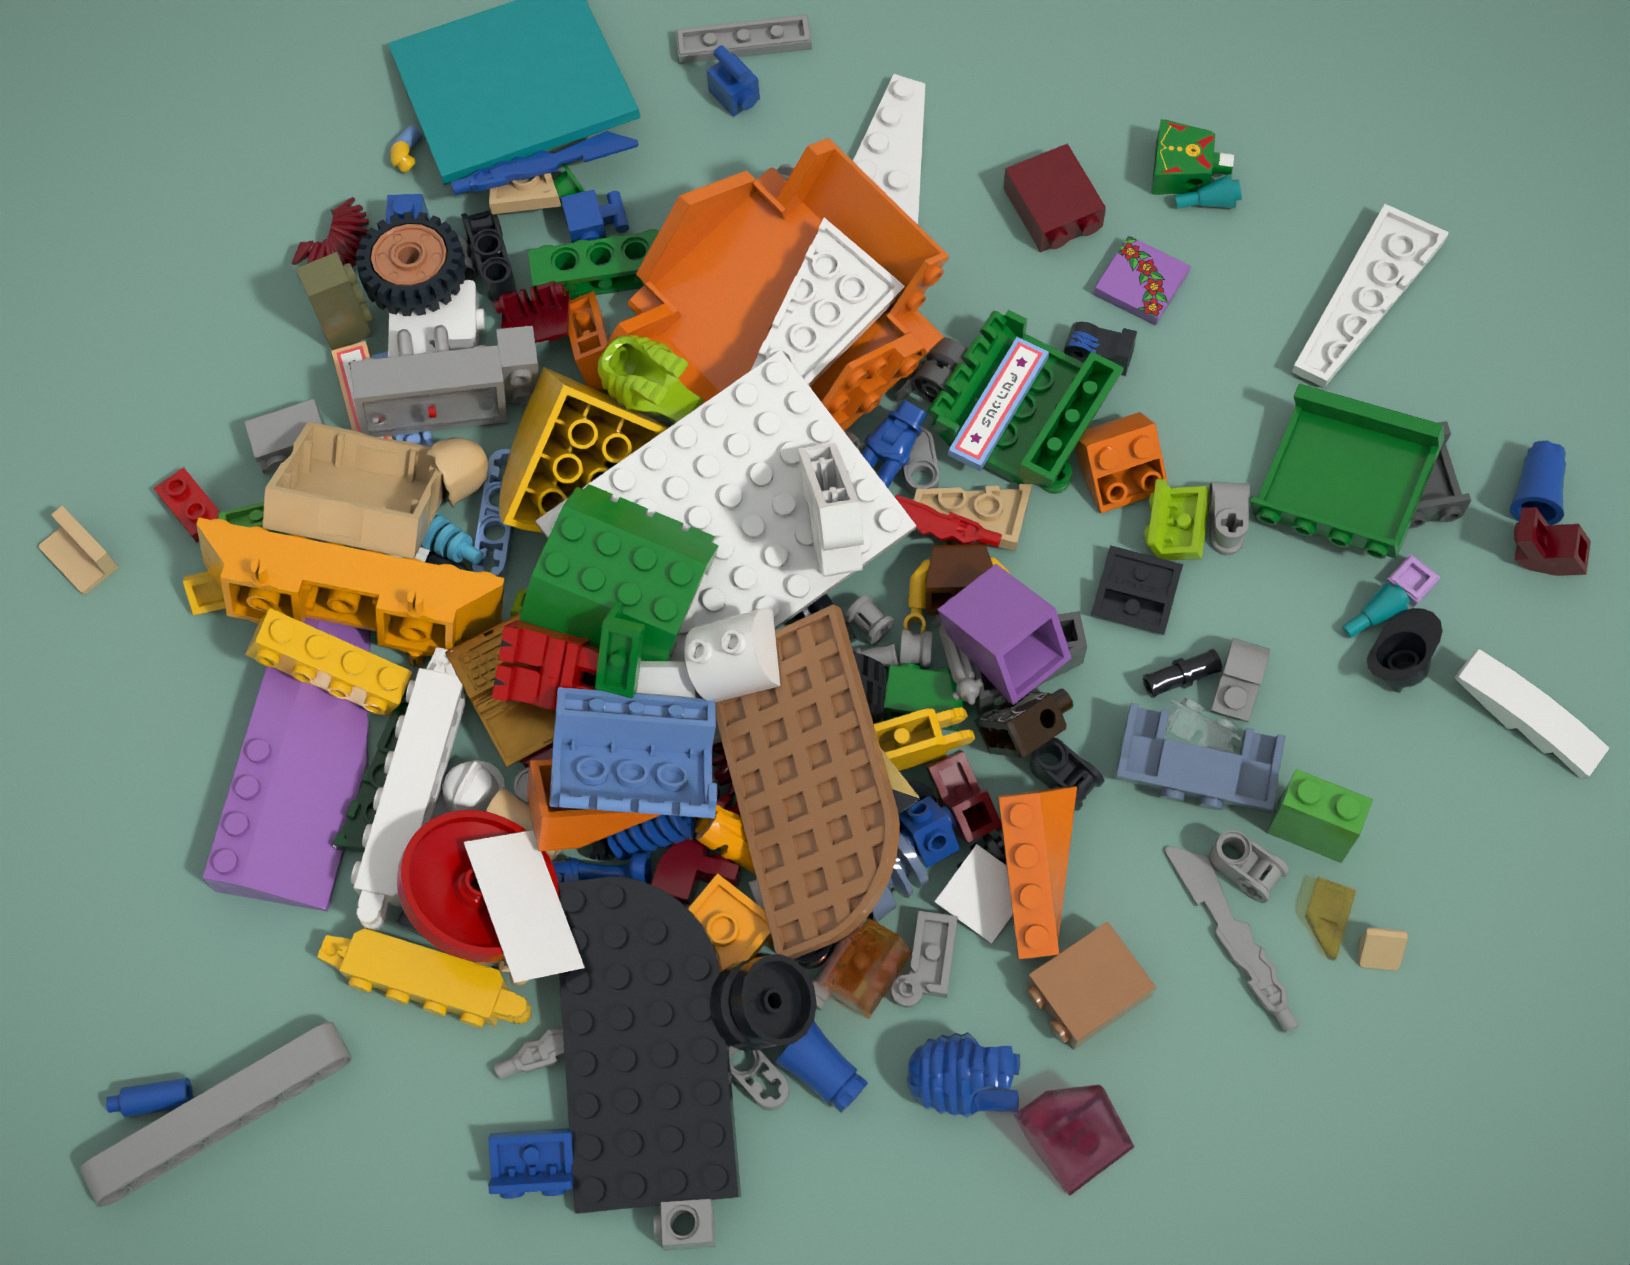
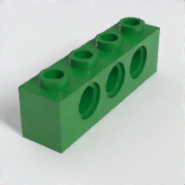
M649 229L643 233L630 235L616 234L603 239L577 240L570 244L543 245L536 249H530L528 254L532 285L537 289L538 285L551 281L556 283L562 282L565 290L570 291V299L592 291L596 295L641 289L644 284L636 273L660 230ZM635 257H642L638 260H632ZM601 262H607V263L604 264V265H597L598 263H601ZM572 267L570 270H563L564 268Z

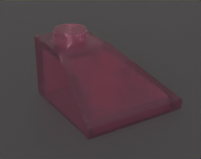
M1101 1085L1048 1090L1014 1114L1031 1147L1069 1196L1135 1147L1105 1089Z

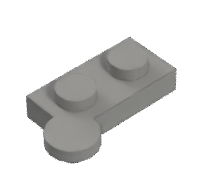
M918 911L910 974L897 977L891 987V996L899 1006L904 1008L913 1007L921 1001L923 994L947 998L958 916Z

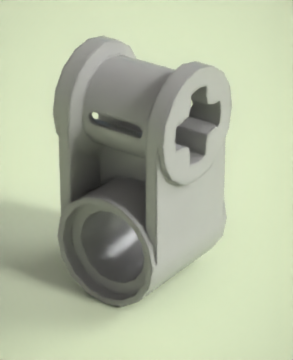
M1211 482L1208 509L1210 515L1211 546L1220 554L1232 555L1239 552L1242 548L1244 535L1248 531L1250 485L1248 483Z
M1238 830L1224 832L1219 836L1210 851L1209 859L1216 871L1238 885L1248 896L1261 903H1266L1270 899L1269 892L1278 879L1286 877L1289 873V868L1282 859L1265 850ZM1230 845L1238 851L1239 859L1227 858L1223 854L1222 846ZM1264 872H1266L1267 875H1266L1265 878L1261 881V880H1260L1261 875H1262Z

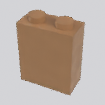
M1108 921L1031 972L1026 983L1029 987L1026 989V994L1032 1004L1038 1010L1045 1009L1053 1020L1049 1025L1055 1036L1063 1044L1068 1041L1073 1050L1153 995L1156 989L1154 983Z

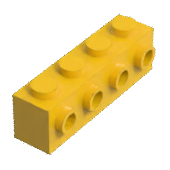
M271 608L267 610L259 621L245 653L246 656L255 659L264 666L276 668L292 675L298 681L317 686L337 698L349 700L364 707L369 712L385 717L390 715L399 706L412 671Z

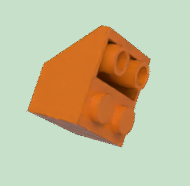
M1141 412L1087 429L1075 447L1079 468L1100 513L1149 498L1150 494L1155 491L1156 479H1165L1168 483L1156 423Z

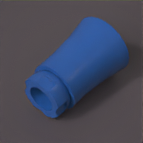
M1548 440L1537 441L1528 449L1527 456L1524 458L1518 488L1510 505V513L1516 520L1520 521L1521 508L1537 507L1548 525L1557 524L1563 519L1566 452L1560 444H1554Z
M815 1021L812 1023L807 1034L794 1044H789L775 1062L815 1091L827 1104L831 1101V1104L841 1113L868 1085V1082L856 1073L858 1069L829 1041Z

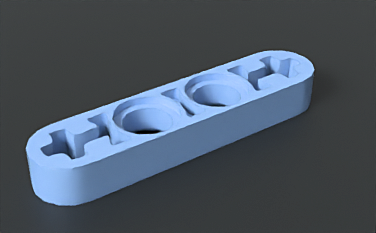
M510 449L495 451L488 460L487 480L484 483L474 545L484 555L478 565L472 563L474 572L485 571L483 566H487L489 563L490 555L488 550L493 551V558L497 567H492L490 573L505 578L508 571L514 527L502 523L499 507H494L490 504V501L495 494L501 491L502 475L499 467H503L504 462H507ZM498 525L505 529L504 536L499 540L492 541L485 537L487 529L492 526Z

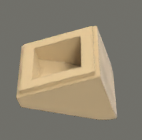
M1370 927L1366 929L1359 938V966L1362 968L1397 971L1401 966L1408 933L1399 930Z

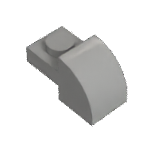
M1232 638L1211 711L1249 722L1268 662L1269 648Z

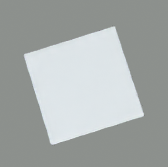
M976 844L935 902L953 916H958L961 922L992 944L1013 915L1007 866Z

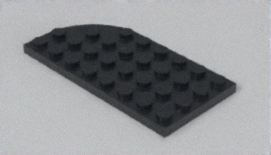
M605 877L558 883L559 900L585 967L559 973L569 1130H572L573 1140L572 1174H574L575 1214L659 1206L661 1202L699 1199L718 1200L741 1197L729 1046L719 1035L712 1021L709 1004L712 986L722 971L719 954L713 940L698 918L683 903L651 884L626 877Z

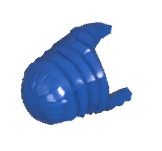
M968 1032L963 1035L958 1033L950 1036L941 1035L936 1040L928 1039L924 1045L917 1047L908 1062V1087L916 1101L922 1103L926 1109L934 1108L940 1114L948 1112L953 1116L961 1114L968 1118L977 1111L1015 1113L1019 1109L1018 1090L991 1088L1010 1089L1013 1075H1019L1020 1054L1013 1053L1012 1046L982 1047Z

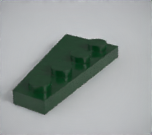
M400 703L392 711L377 744L378 750L374 759L364 773L363 783L355 801L352 800L346 813L347 819L340 833H337L332 844L334 849L357 852L365 851V847L362 846L364 830L367 824H373L377 811L373 808L374 797L377 789L384 787L387 774L384 772L386 757L389 751H395L398 738L395 737L396 724L400 715L405 716L409 703Z

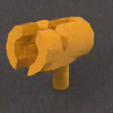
M716 805L715 818H700L695 826V832L698 833L696 839L711 850H716L720 847L722 857L730 859L756 875L741 815Z

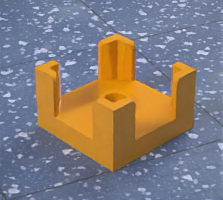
M718 873L688 908L702 923L713 940L719 954L722 971L733 963L752 960L765 944L768 948L773 945L765 910Z

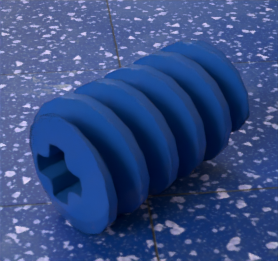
M660 815L608 836V845L618 859L622 861L627 860L635 852H651L657 850L659 846L663 848L670 846L673 842L678 843L686 838H694L696 833L695 821L693 817Z

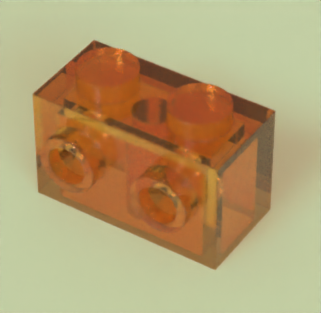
M867 918L837 965L831 971L824 986L838 1002L869 1020L911 956L912 951L901 936Z

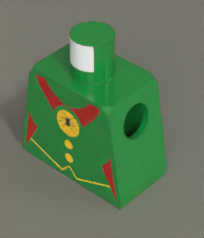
M1161 119L1156 141L1151 194H1183L1198 191V188L1210 183L1212 173L1232 174L1234 154L1214 152L1215 133L1213 131Z

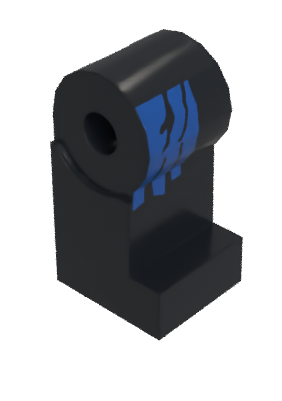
M1076 322L1071 326L1063 351L1065 354L1083 363L1092 351L1124 367L1121 375L1126 376L1135 348L1137 331L1123 328L1122 333L1099 328L1089 322Z

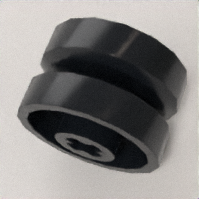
M776 954L733 963L721 971L712 986L709 1004L712 1021L719 1035L730 1046L749 1052L794 1044L804 1037L814 1022L817 1002L814 985L807 971L794 959Z

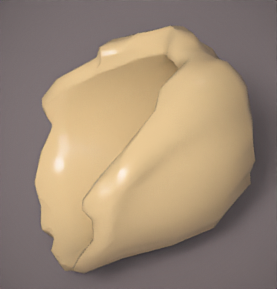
M461 437L444 439L431 445L427 452V455H432L435 458V464L443 474V481L447 490L445 500L452 507L476 492L487 480L489 465L487 456L481 446L473 440Z

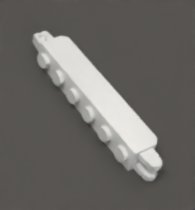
M436 648L427 668H419L416 680H411L408 684L406 702H409L405 716L400 715L396 724L395 737L398 738L395 751H389L386 757L384 772L387 774L384 787H379L374 797L373 808L377 811L373 824H367L364 830L362 846L365 847L362 861H356L352 870L351 884L354 885L353 888L360 897L357 904L359 908L356 909L357 919L364 928L375 931L383 927L382 925L385 923L384 919L387 917L390 905L398 907L401 905L397 890L398 865L407 844L415 832L433 817L467 700L463 685L445 654L448 650L444 648Z

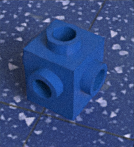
M930 796L915 802L898 814L902 829L899 832L912 845L919 860L926 869L960 850L952 829L957 826L952 813L945 805L940 808Z

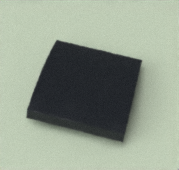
M1110 545L1091 616L1164 635L1183 564Z

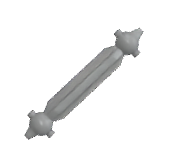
M935 614V619L931 621L935 627L940 625L939 634L953 681L957 684L953 697L956 701L962 699L972 705L975 703V699L980 692L979 687L983 686L981 679L974 680L975 671L972 661L946 634L940 615Z

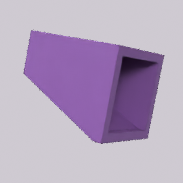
M997 564L978 576L972 583L937 609L946 634L1013 705L1071 659L1056 608Z

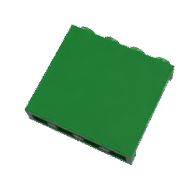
M1298 384L1294 394L1295 409L1257 498L1251 497L1250 504L1253 514L1261 522L1269 525H1277L1279 522L1291 526L1295 532L1304 536L1317 534L1327 537L1329 542L1340 547L1347 548L1349 545L1362 548L1366 554L1375 558L1385 559L1388 556L1397 559L1445 440L1443 424Z

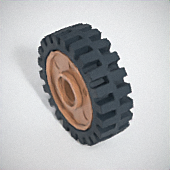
M404 212V219L399 220L397 214L390 216V224H387L383 219L377 223L378 231L371 227L366 232L367 239L362 237L359 243L360 249H357L356 264L361 283L368 298L372 302L375 301L380 309L384 310L387 307L389 313L395 315L401 309L403 316H411L412 309H416L418 316L425 315V307L430 306L434 312L440 309L439 301L447 305L452 301L451 294L457 295L459 293L460 284H463L465 280V257L458 235L455 230L452 231L451 226L447 222L441 223L440 218L434 215L429 220L427 213L419 212L417 219H414L412 212Z

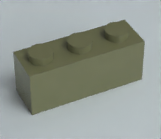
M335 252L296 268L332 350L352 345L372 336L367 323L373 321V318L350 263L342 265L338 253Z

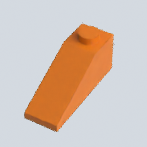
M592 291L570 300L568 334L575 362L586 385L599 391L605 389L602 386V379L597 372L598 360L605 351L604 348L611 336L597 296Z

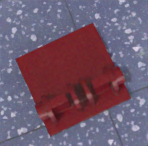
M551 281L538 285L537 289L535 286L530 287L531 300L525 289L520 290V297L517 291L502 294L499 299L494 300L496 312L498 314L502 313L501 329L533 326L535 343L554 341L568 335L570 291L565 290L562 282L556 283Z

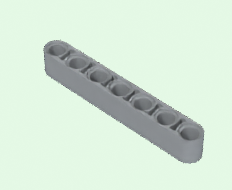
M327 1022L309 1030L87 1160L81 1165L79 1170L96 1206H107L122 1199L350 1063L352 1057L334 1023Z

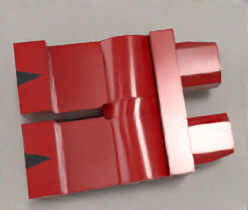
M519 620L513 621L503 628L498 660L504 662L497 665L492 699L506 702L514 700L556 710L558 687L597 690L595 686L583 684L585 672L597 674L599 649L589 646L590 639L577 638L567 633Z

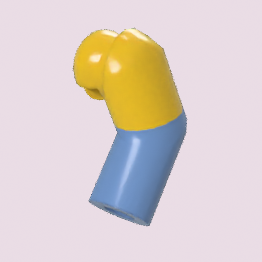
M410 125L392 143L390 148L391 164L394 167L397 166L402 173H407L416 164L415 159L408 154L422 139V134L416 127Z

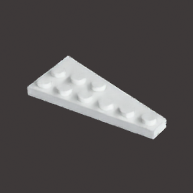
M823 218L812 245H810L802 266L782 302L770 332L763 342L751 370L782 350L810 387L902 295L905 286L826 218Z

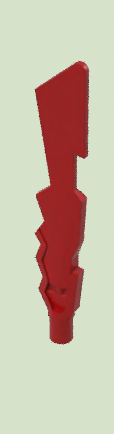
M900 495L895 496L896 500L916 524L915 529L922 536L930 534L939 541L953 539L959 544L982 543L995 548L999 547L1002 537L1001 533L984 529L978 522L949 512V515H946L920 502Z

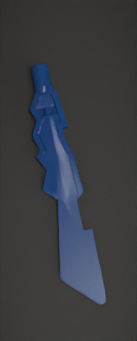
M605 131L553 154L540 150L528 158L515 157L511 161H500L492 167L478 169L466 178L452 181L451 187L454 195L469 191L487 190L508 185L507 182L555 172L561 164L582 158L584 163L636 148L639 144L636 139Z

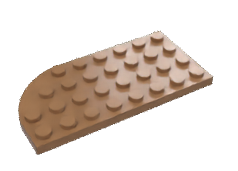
M834 604L775 631L781 686L715 702L716 720L775 952L792 959L838 942L848 936L867 918L879 902L888 885L895 865L899 844L900 823L897 805L842 610Z

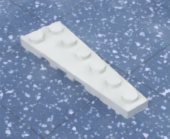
M1384 204L1298 357L1292 373L1325 388L1441 248L1449 232Z

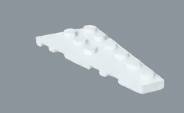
M893 74L853 162L918 224L925 83Z

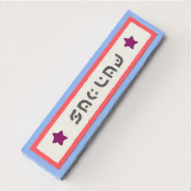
M1016 337L948 450L949 457L981 472L1049 356L1048 351Z

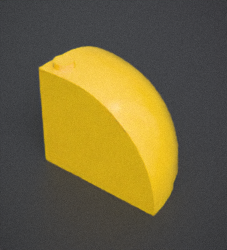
M543 367L518 426L505 467L499 499V514L502 523L522 530L543 533L536 523L537 519L569 498L576 487L582 489L671 427V425L645 412L627 410L624 405H619L617 399Z

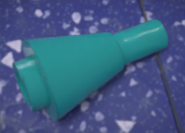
M1228 174L1198 188V191L1175 195L1177 209L1195 205L1236 208V201L1242 200L1239 179L1232 180L1231 174Z
M1385 582L1364 606L1361 613L1344 624L1342 629L1351 639L1368 626L1388 621L1399 612L1408 610L1407 604L1410 603V599L1400 585L1392 586L1390 583Z

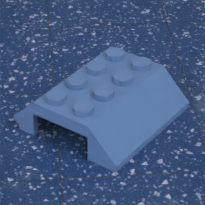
M558 687L549 806L715 818L717 783H712V746L716 728L715 701L635 693L633 698L600 690Z

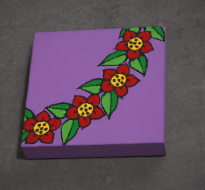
M1128 235L1095 286L1094 295L1157 325L1188 276L1191 266Z

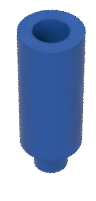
M189 1078L123 1087L119 1095L107 1097L108 1113L121 1111L124 1117L174 1110L193 1099L192 1085Z

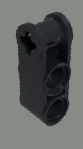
M490 206L488 211L468 216L467 213H462L461 217L466 235L472 246L488 299L494 302L502 294L515 292L516 283L502 237L503 233L498 214H492Z

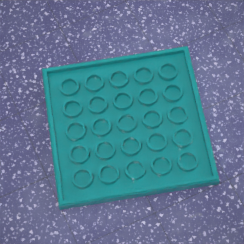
M515 0L388 43L444 185L466 178L478 169L492 167L500 161H511L515 157L526 158L540 150L546 151L641 118L639 108L586 0Z

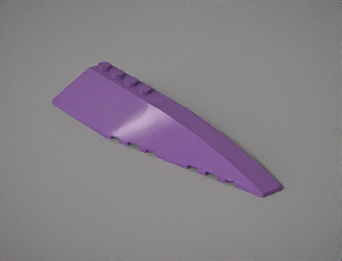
M311 538V540H314V541H319V542H324V543L328 542V541H323V540H318V539H313V538ZM306 618L305 624L371 652V630ZM266 667L202 878L215 892L328 912L345 850L334 849L332 844L337 833H340L347 819L346 813L352 800L355 801L363 783L362 778L368 767V710L349 700L337 698L317 686L298 681L292 675L276 668Z

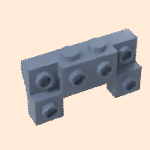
M1131 702L1115 779L1153 787L1152 790L1161 791L1160 797L1167 800L1183 802L1184 797L1200 800L1199 806L1208 809L1222 810L1223 805H1236L1268 813L1273 811L1285 735L1278 734L1274 737L1255 733V729L1246 728L1243 733L1240 754H1233L1164 739L1170 711L1162 709L1161 712L1139 708V704Z

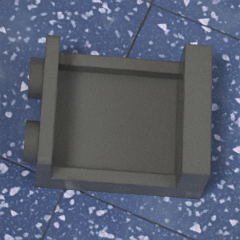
M1447 421L1438 422L1444 426L1445 440L1409 529L1422 526L1429 521H1455L1464 515L1471 503L1469 493H1461L1446 446L1451 435Z

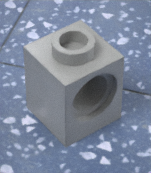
M699 1199L661 1202V1214H654L655 1240H662V1246L666 1251L716 1247L714 1204L712 1200ZM681 1215H690L695 1219L693 1231L685 1236L675 1234L673 1232L675 1220Z

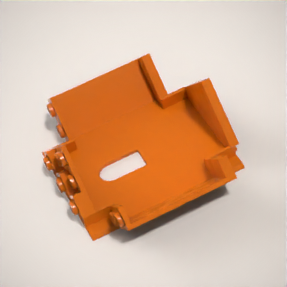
M830 138L806 147L788 180L773 167L769 168L757 180L746 170L679 195L636 273L644 286L629 299L627 305L637 315L617 324L604 349L616 337L638 335L639 338L649 337L651 341L667 344L671 348L672 353L688 362V367L678 377L679 381L688 390L704 398V404L751 371L782 302L802 266L810 245H812L818 233L819 226L823 218H826L905 286L902 295L810 386L845 432L864 413L867 414L876 408L882 400L881 397L902 377L906 378L912 374L918 367L919 361L944 338L917 309L925 302L926 296L924 293L928 287L933 286L944 273L942 267L949 258V255Z

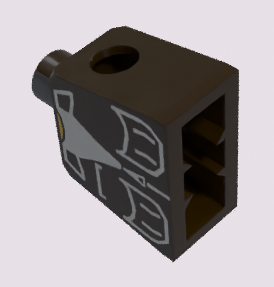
M1062 688L1052 694L1029 692L1014 705L1008 701L976 718L974 721L990 754L1024 758L1066 730L1067 724L1062 714L1073 708V701L1067 691Z

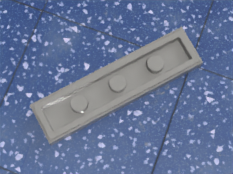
M808 14L675 29L679 64L717 60L713 53L720 45H723L731 54L734 53L737 57L812 49Z

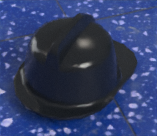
M1421 608L1404 610L1391 617L1383 627L1368 654V669L1374 676L1383 679L1397 693H1400L1403 688L1421 683L1429 673L1431 658L1441 640L1443 629L1440 619L1435 613Z

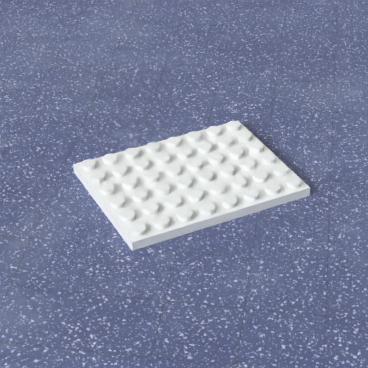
M782 350L589 483L612 493L611 501L615 503L622 497L648 508L647 516L652 517L656 511L684 523L683 531L687 532L690 526L715 536L714 543L719 545L717 555L708 575H704L677 636V646L670 661H685L684 648L686 636L690 629L695 626L767 608L773 610L774 627L776 630L855 573L823 576L813 544L809 505L806 503L802 483L799 448L836 443L860 502L864 539L863 545H860L862 566L868 564L916 528L913 520ZM567 499L536 520L538 527L547 539Z

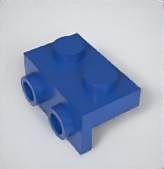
M564 1128L490 1133L488 1137L491 1180L488 1184L489 1194H500L501 1198L513 1199L525 1195V1192L541 1191V1194L544 1196H558L564 1194L566 1190L572 1189L574 1184V1174H572V1130Z

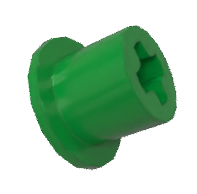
M566 163L562 164L565 171L553 179L562 210L560 197L585 192V189Z

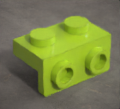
M1156 479L1155 491L1150 494L1149 498L1151 511L1150 525L1146 526L1144 536L1147 547L1152 550L1157 558L1165 560L1202 559L1211 494L1207 486L1170 488L1165 479Z

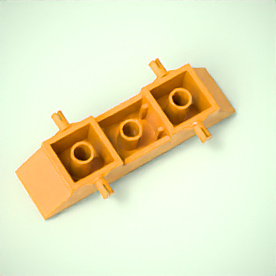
M198 518L196 524L203 564L221 588L226 615L230 617L245 619L258 624L267 610L271 608L305 623L306 618L377 631V645L408 653V662L412 667H414L415 660L416 667H421L425 662L424 656H433L436 648L450 650L502 621L505 578L497 577L490 572L481 571L476 573L458 569L450 564L436 565L421 562L417 558H400L377 551L345 547L342 544L333 542L324 543L294 534L284 535L269 532L258 526L243 527L230 524L222 519L208 520Z

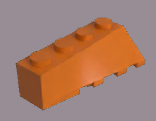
M1077 786L998 795L1019 959L1059 955L1058 941Z

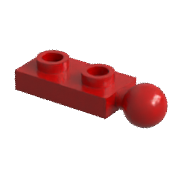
M184 467L154 487L156 493L196 543L199 542L196 525L198 518L208 520L219 519L218 513L220 511Z

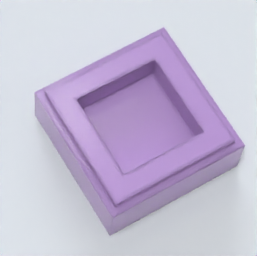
M1410 554L1387 578L1386 582L1392 586L1400 585L1410 599L1409 604L1415 607L1438 583L1440 576Z

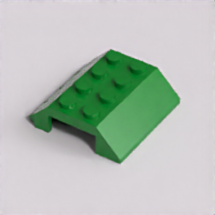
M1010 310L1005 315L998 311H992L979 331L983 336L977 335L961 358L966 365L958 363L943 387L949 393L940 391L928 408L927 413L934 419L930 426L951 446L1016 337L1049 352L1048 359L984 467L1017 484H1053L1122 374L1124 367L1092 351L1083 363L1027 335L1026 318Z
M588 484L585 489L576 487L564 503L534 568L519 620L567 633L577 638L590 639L589 646L599 649L602 623L615 601L624 603L622 619L645 625L641 661H670L677 646V636L704 575H708L717 555L719 545L714 543L715 536L690 526L687 532L683 531L684 523L656 511L652 517L647 516L648 508L622 497L615 503L611 501L612 493Z

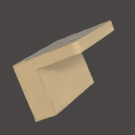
M62 505L51 514L60 528L40 543L39 549L82 595H86L119 567L101 545Z

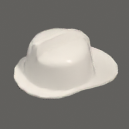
M480 760L467 761L453 767L445 776L432 819L439 815L459 810L486 811L499 789L505 788L504 778L499 769L489 762Z

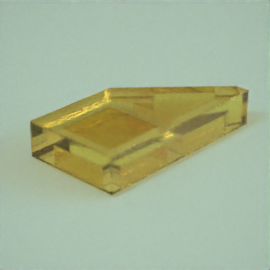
M1318 877L1313 887L1305 918L1327 958L1335 961L1356 890Z

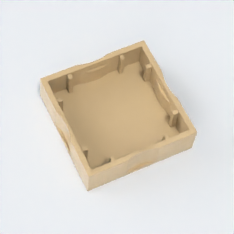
M308 421L294 442L291 455L280 464L265 487L262 528L414 559L446 495L447 490L443 481V474L437 468L435 458L432 455H427L431 448L430 446L378 438L353 430Z

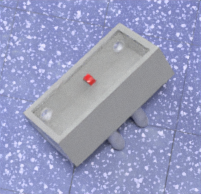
M438 325L433 332L436 352L414 355L411 333L407 329H401L397 334L399 356L379 359L366 358L361 361L350 362L353 396L361 433L374 437H384L508 422L498 345H479L468 349L450 350L448 330L445 326Z

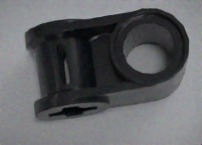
M1052 738L1032 753L1030 759L1031 772L1050 789L1078 785L1084 795L1087 796L1094 787H1101L1104 783L1103 776L1092 764L1078 756L1058 738ZM1043 753H1051L1058 759V764L1053 766L1046 765L1040 760L1039 756ZM1081 801L1080 803L1075 805L1074 810H1080L1083 806V802Z

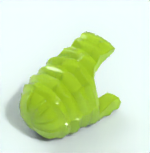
M638 335L616 337L610 342L598 360L597 372L602 379L603 388L608 390L610 397L617 399L619 405H624L627 410L665 416L673 423H676L701 406L704 398L688 390L679 381L678 377L686 370L688 362L672 353L671 348L667 344L651 341L649 337L639 338Z

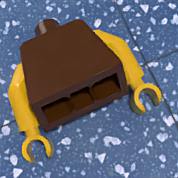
M951 539L947 540V545H936L932 548L931 559L924 560L910 577L907 607H911V614L907 615L904 619V630H909L908 628L911 623L920 622L922 624L921 634L927 631L926 621L922 616V608L926 609V615L939 614L938 608L995 564L999 565L1009 574L1011 573L996 558L990 557L987 547L983 544H959Z

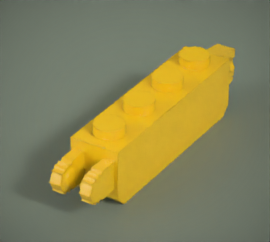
M962 707L937 714L934 709L926 708L874 724L880 747L899 771L941 759L947 756L946 751L972 743L975 739L974 733L970 729L945 736L942 735V728L958 724L968 717L966 710Z
M366 928L355 932L352 939L326 935L317 956L320 961L338 969L349 980L348 986L353 989L370 993L372 988L386 992L385 998L402 1005H408L409 1000L423 1004L422 1009L440 1017H445L446 1012L461 1016L460 1022L474 1028L482 1029L484 1024L496 1027L499 1019L510 1023L515 1022L516 1025H522L523 1023L526 1024L532 1017V1007L529 1006L528 1001L525 1000V997L509 991L507 982L499 970Z

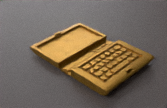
M520 613L445 652L506 767L552 744L554 738L556 710L514 700L506 702L492 699L497 665L504 662L498 660L503 628L505 625L519 620Z

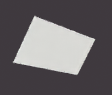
M534 831L464 842L514 983L585 968L541 851H538Z

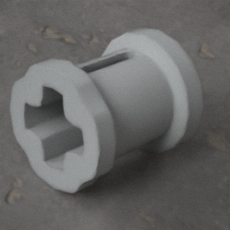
M866 594L850 606L845 614V619L850 623H856L868 635L867 641L870 644H875L889 633L894 626L895 620L891 616H885L872 603L873 598Z

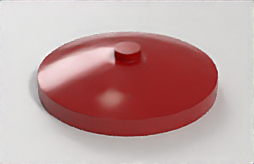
M479 810L448 812L431 819L418 829L407 844L397 870V890L400 903L414 928L432 945L452 956L476 962L506 960L464 842L525 832L526 830L505 817ZM541 851L559 898V886L554 866L546 851Z

